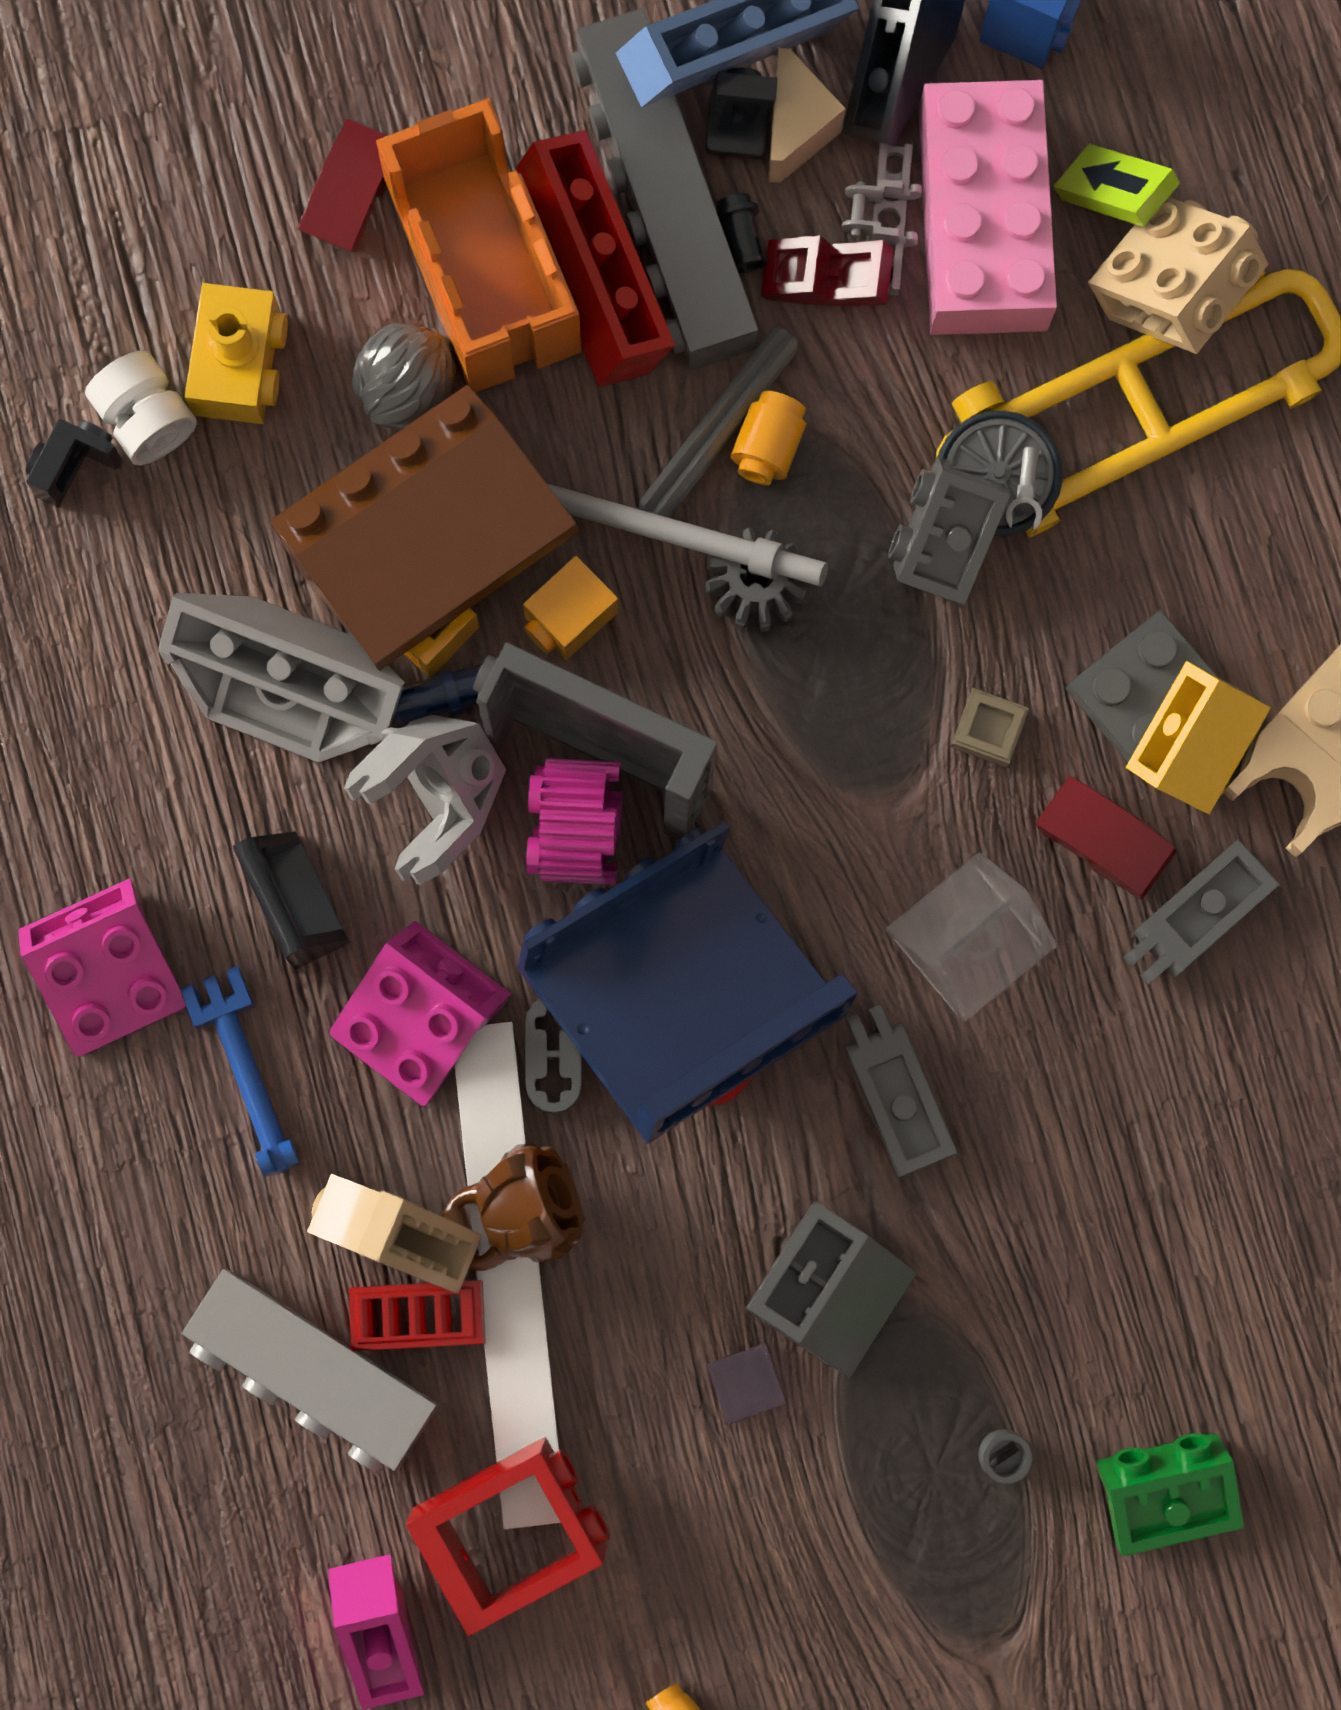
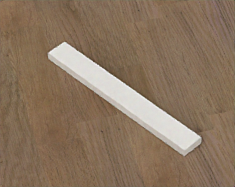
M512 1022L483 1026L455 1064L467 1186L478 1183L483 1176H486L500 1163L504 1154L510 1152L516 1145L526 1144ZM470 1203L472 1231L482 1235L477 1247L481 1256L491 1245L484 1231L477 1203ZM518 1257L514 1260H507L495 1268L486 1271H476L477 1280H483L486 1336L484 1348L497 1462L545 1436L554 1452L559 1450L540 1267L538 1262H533L529 1258ZM534 1475L500 1492L504 1529L561 1523Z

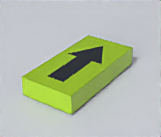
M1088 144L1053 187L1062 201L1144 227L1178 187L1180 181L1172 168Z

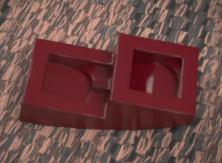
M347 118L317 178L298 225V230L349 252H357L377 197H383L386 190L376 140L388 136L387 134Z
M820 235L768 240L766 255L768 264L764 269L761 296L766 300L808 305H887L894 248L884 240L830 244Z
M1070 775L1035 822L1039 833L1089 862L1092 871L1143 900L1177 852L1172 844L1143 822Z

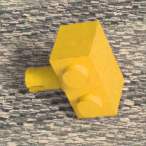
M202 283L184 397L194 416L264 424L266 405H276L279 391V371L272 370L275 348L284 349L288 330L287 313H280L274 291Z

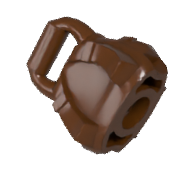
M518 1144L510 1152L505 1153L500 1163L486 1176H483L478 1183L469 1185L455 1193L449 1199L442 1214V1217L472 1230L464 1206L470 1203H477L481 1222L491 1247L481 1256L478 1248L476 1249L469 1269L472 1271H486L499 1266L507 1260H514L518 1257L529 1258L533 1262L538 1263L561 1259L580 1241L582 1224L585 1221L578 1193L567 1163H563L552 1147L540 1148L534 1144Z

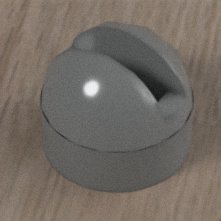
M1006 1429L990 1432L981 1441L978 1453L979 1462L982 1469L993 1480L1003 1484L1015 1483L1021 1480L1030 1470L1032 1464L1031 1448L1016 1432ZM1010 1442H1014L1016 1447L1009 1449L989 1462L990 1455Z

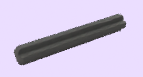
M778 326L771 329L639 501L640 510L668 518L671 517L744 422L750 404L758 402L761 393L770 388L797 353L799 342L791 333Z

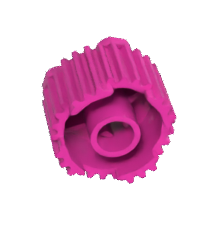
M547 758L545 766H536L535 775L530 777L528 808L529 813H540V826L535 825L533 837L528 838L527 873L540 874V880L548 882L616 884L618 864L607 863V855L614 856L615 848L618 847V840L621 838L622 792L611 791L610 782H619L622 772L621 761Z

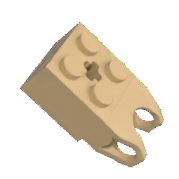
M1341 644L1250 743L1238 775L1224 791V794L1234 801L1245 789L1251 788L1261 780L1276 778L1292 784L1300 793L1304 804L1303 818L1296 829L1295 837L1286 847L1295 857L1300 855L1318 836L1341 826Z

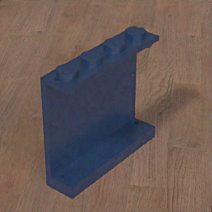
M725 821L707 832L703 828H697L689 832L678 841L672 853L657 862L653 857L641 861L626 874L624 882L607 892L604 888L591 891L576 904L573 913L558 922L553 918L540 922L523 939L524 942L517 968L647 1144L845 1018L858 993L843 973L828 983L822 979L723 851V846L730 829Z

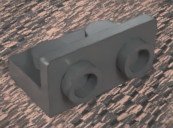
M937 456L931 471L922 469L915 482L910 502L917 506L909 526L900 524L890 545L888 558L894 560L893 567L897 581L965 605L1011 493L1009 489L951 467L949 460Z

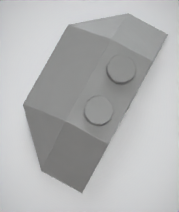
M176 593L172 597L158 647V652L167 664L171 663L182 685L207 719L316 762L351 752L368 744L372 745L383 741L384 738L381 732L391 727L405 683L389 665L379 671L351 635L249 596Z

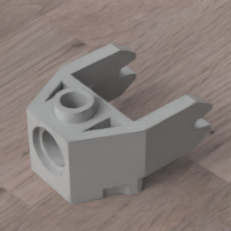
M430 715L410 721L407 726L399 729L393 727L386 728L381 732L384 740L348 776L344 789L351 800H357L363 796L368 804L391 793L407 777L432 817L433 821L399 855L395 871L402 881L413 877L416 884L422 885L440 875L483 829L506 768L479 723Z

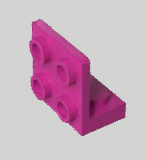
M131 878L18 929L21 957L75 1056L85 1055L186 1007L181 988L146 922L141 898Z
M414 921L386 942L334 1022L329 1034L418 1104L424 1106L432 1100L476 1033L501 1011L511 993L417 921Z

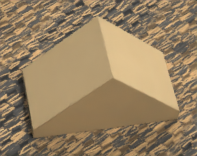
M778 48L776 67L777 92L773 108L768 180L771 183H781L842 132L845 107L797 55L788 48Z

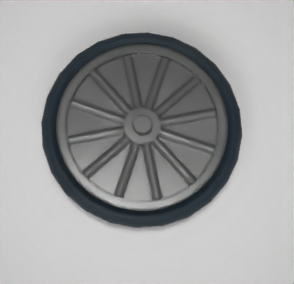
M987 411L970 417L959 424L947 436L938 453L939 457L949 460L952 468L1009 489L1011 495L994 536H1011L1033 527L1035 512L1030 505L1025 503L1019 504L1013 509L1012 528L1008 526L1005 520L1007 506L1017 497L1023 450L1025 447L1039 449L1035 478V501L1039 503L1042 509V520L1052 510L1057 501L1063 481V466L1060 453L1049 433L1036 421L1022 414L1009 411Z

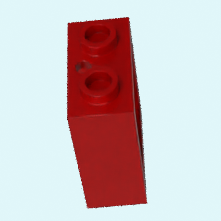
M546 1436L413 1507L407 1520L406 1527L468 1636L603 1565L607 1549L605 1541L610 1539L606 1523L593 1504L585 1508L574 1488L579 1483V1479L571 1460L562 1449L554 1452ZM534 1475L577 1551L491 1595L452 1526L450 1519Z

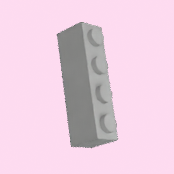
M223 1269L181 1333L195 1342L189 1351L193 1356L219 1372L222 1371L226 1363L247 1376L242 1384L243 1388L274 1406L279 1397L300 1410L294 1419L297 1423L327 1440L332 1431L353 1444L347 1454L377 1474H380L385 1465L393 1471L401 1467L440 1405L358 1351H353L350 1346L231 1270Z

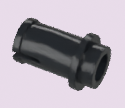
M737 193L716 202V213L738 274L753 272L766 266L768 259L764 253L755 218L760 212L758 203L752 202L748 193Z

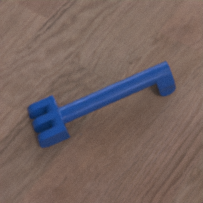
M239 966L226 970L229 984L234 990V993L224 996L216 975L203 979L211 1003L201 1005L199 993L193 984L181 988V993L195 1028L200 1029L210 1024H215L263 1149L255 1153L257 1163L263 1176L268 1177L293 1169L300 1164L292 1140H286L237 1015L240 1012L255 1007L243 974Z

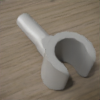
M1025 447L1023 450L1017 497L1007 506L1005 512V520L1010 528H1012L1013 509L1019 504H1028L1035 512L1032 531L1039 526L1042 520V509L1039 503L1035 501V478L1039 449L1034 447Z

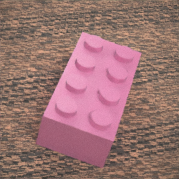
M1043 80L924 84L918 110L930 335L1048 331L1057 308Z

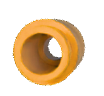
M763 391L758 402L750 404L730 456L733 462L739 466L737 471L739 475L761 485H770L773 479L783 480L787 477L806 428V422L803 420L806 408L802 403L779 392Z

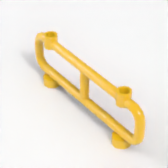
M1285 269L1268 275L1263 271L1258 281L1249 288L1225 318L1224 322L1281 294L1293 293L1304 300L1323 335L1324 346L1321 352L1308 360L1298 361L1284 368L1273 377L1169 427L1137 365L1175 346L1146 334L1006 403L994 381L982 383L957 397L952 402V406L961 423L972 416L987 411H1009L1030 418L1115 376L1148 437L1147 439L1064 479L1060 495L1052 510L1043 518L1035 530L1032 531L1031 527L1025 531L1028 538L1036 536L1060 522L1055 510L1282 398H1285L1289 408L1292 409L1319 395L1322 390L1317 381L1328 376L1341 364V316L1327 290L1317 278L1300 270ZM948 433V434L943 438L941 444L939 445V447H938V449H937L936 457L938 456V453H939V451H940V449H941V447H942V445H943L945 439L947 438V436H948L950 433Z

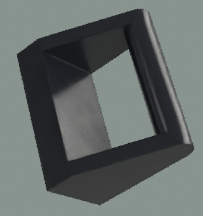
M296 831L249 837L232 847L285 959L295 970L350 943Z

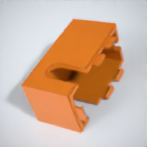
M490 98L455 111L447 110L418 121L415 126L376 140L385 185L448 340L453 347V352L466 384L477 393L514 379V366L533 359L537 369L581 353L579 312L521 173L518 174L517 170L510 172L505 154L503 129Z

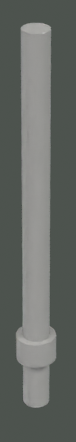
M546 483L572 516L748 566L750 573L770 579H775L777 575H782L817 586H822L828 572L827 562L785 551V546L782 543L761 537L755 542Z

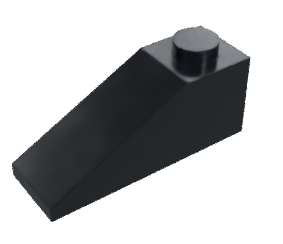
M873 0L841 134L894 146L922 97L924 84L931 82L956 38L965 0Z

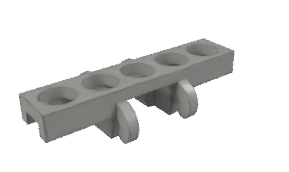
M880 143L876 186L857 182L856 185H850L845 189L846 196L853 199L851 220L842 223V230L852 234L853 238H859L860 235L871 236V241L884 240L890 246H895L891 268L893 270L892 283L889 284L888 295L899 294L903 247H912L918 242V234L916 232L909 231L904 236L907 200H915L922 196L921 185L912 184L909 189L913 144H905L904 147ZM896 155L903 159L902 172L892 174L886 171L888 156ZM884 198H892L899 200L890 202L885 200ZM865 201H874L873 221L864 220ZM884 211H893L898 214L900 224L896 228L882 227L881 222H878V216Z

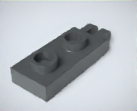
M1237 839L1133 932L1141 942L1123 958L1130 966H1133L1148 951L1153 954L1157 961L1140 975L1147 985L1164 970H1167L1175 978L1280 884Z
M877 1005L868 1009L876 1030L874 1034L867 1036L858 1014L846 1018V1023L854 1042L845 1045L844 1050L896 1175L900 1178L957 1154V1151L902 1023L890 1027L881 1005Z

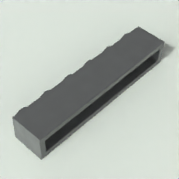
M644 8L577 28V51L569 55L579 88L589 86L595 102L594 105L588 106V112L598 141L608 139L614 157L607 159V167L613 187L617 194L626 192L633 211L625 213L632 241L635 247L645 245L651 265L645 266L644 271L656 300L664 299L670 319L665 320L675 343L671 351L673 355L683 353L690 371L756 350L758 328L675 95L641 108L616 55V52L645 26L650 25Z

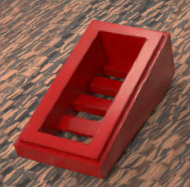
M483 1280L463 1281L458 1294L432 1283L352 1287L349 1290L350 1335L353 1351L486 1344ZM450 1295H460L462 1332L452 1333ZM434 1296L436 1334H427L425 1297ZM399 1298H408L409 1335H401ZM382 1299L383 1337H378L376 1300Z

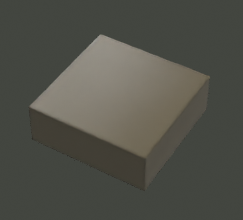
M972 688L950 747L1007 768L1029 708Z

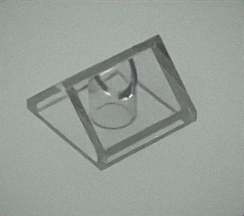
M980 852L885 929L963 1023L1058 946L1027 890Z

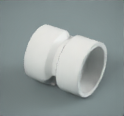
M144 350L126 354L104 367L90 381L85 391L86 397L104 423L116 425L113 435L134 465L148 464L164 457L188 439L197 425L196 418L178 392L166 391L169 384L168 378L150 352Z

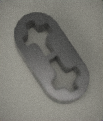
M539 999L533 1003L527 1012L525 1022L526 1089L530 1101L537 1109L543 1113L556 1115L565 1113L573 1108L580 1098L582 1089V1055L564 1030H561L559 1034V1050L548 1051L546 1031L536 1029L535 1027L536 1021L546 1019L548 1014L547 1007ZM548 1060H559L562 1080L572 1082L571 1090L561 1092L560 1102L557 1103L548 1102L546 1092L536 1090L537 1081L547 1080Z

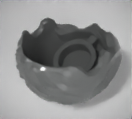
M393 323L383 327L374 334L357 356L351 382L355 396L363 401V409L371 421L387 428L402 430L450 397L457 371L453 347L448 342L447 337L442 336L439 331L433 327L422 326L420 323Z

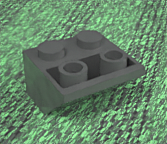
M815 1201L809 1207L744 1310L850 1379L917 1272L870 1236Z

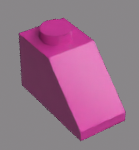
M391 1554L328 1569L334 1629L362 1710L424 1695L405 1600Z

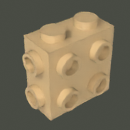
M1169 197L1144 227L1134 224L1106 261L1101 264L1097 272L1088 281V284L1108 320L1197 354L1212 334L1221 327L1225 318L1249 288L1258 281L1261 273L1269 264L1257 242L1258 233L1246 220L1238 216L1226 218L1207 211L1195 201L1185 200L1181 202Z

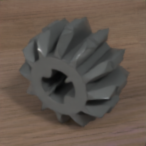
M751 528L744 529L742 539L755 542V533ZM769 530L765 535V539L777 542L778 533L774 530ZM795 544L785 545V551L797 554L798 548ZM710 557L708 560L707 570L717 577L706 582V594L714 597L723 596L715 605V613L719 617L729 614L734 609L738 611L735 627L739 630H743L746 627L749 616H757V625L760 631H768L771 620L770 612L779 620L788 622L792 618L793 613L788 602L802 603L804 601L806 591L796 584L800 582L799 580L777 575L775 579L767 578L766 588L764 589L758 583L747 587L745 585L746 573L749 571L747 565L719 557Z

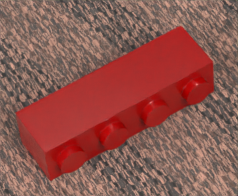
M583 130L534 141L515 170H517L518 174L521 173L579 312L581 345L598 387L648 375L672 350L675 343L587 131Z

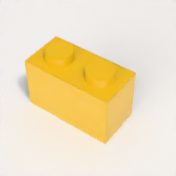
M1186 661L1125 768L1155 788L1210 814L1217 800L1228 787L1230 778L1250 743L1257 737L1261 724L1271 707Z

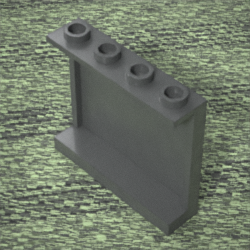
M507 642L498 658L491 655L487 656L475 679L473 690L479 692L476 703L479 705L483 729L497 754L515 721L593 759L621 761L623 773L665 792V834L680 840L692 831L712 789L717 741Z

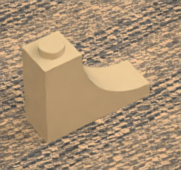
M331 1174L326 1187L319 1192L313 1203L312 1221L307 1230L308 1233L457 1294L460 1291L482 1237L481 1234L402 1198L384 1191L380 1193L334 1174Z

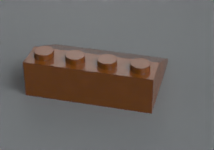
M468 384L269 520V523L295 565L379 671L580 531L576 522L499 419Z

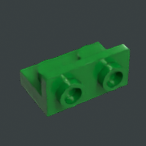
M1186 1434L1177 1438L1172 1443L1147 1449L1138 1447L1126 1448L1118 1451L1112 1457L1100 1459L1096 1462L1098 1475L1107 1492L1115 1544L1122 1557L1244 1528L1234 1462L1217 1434Z

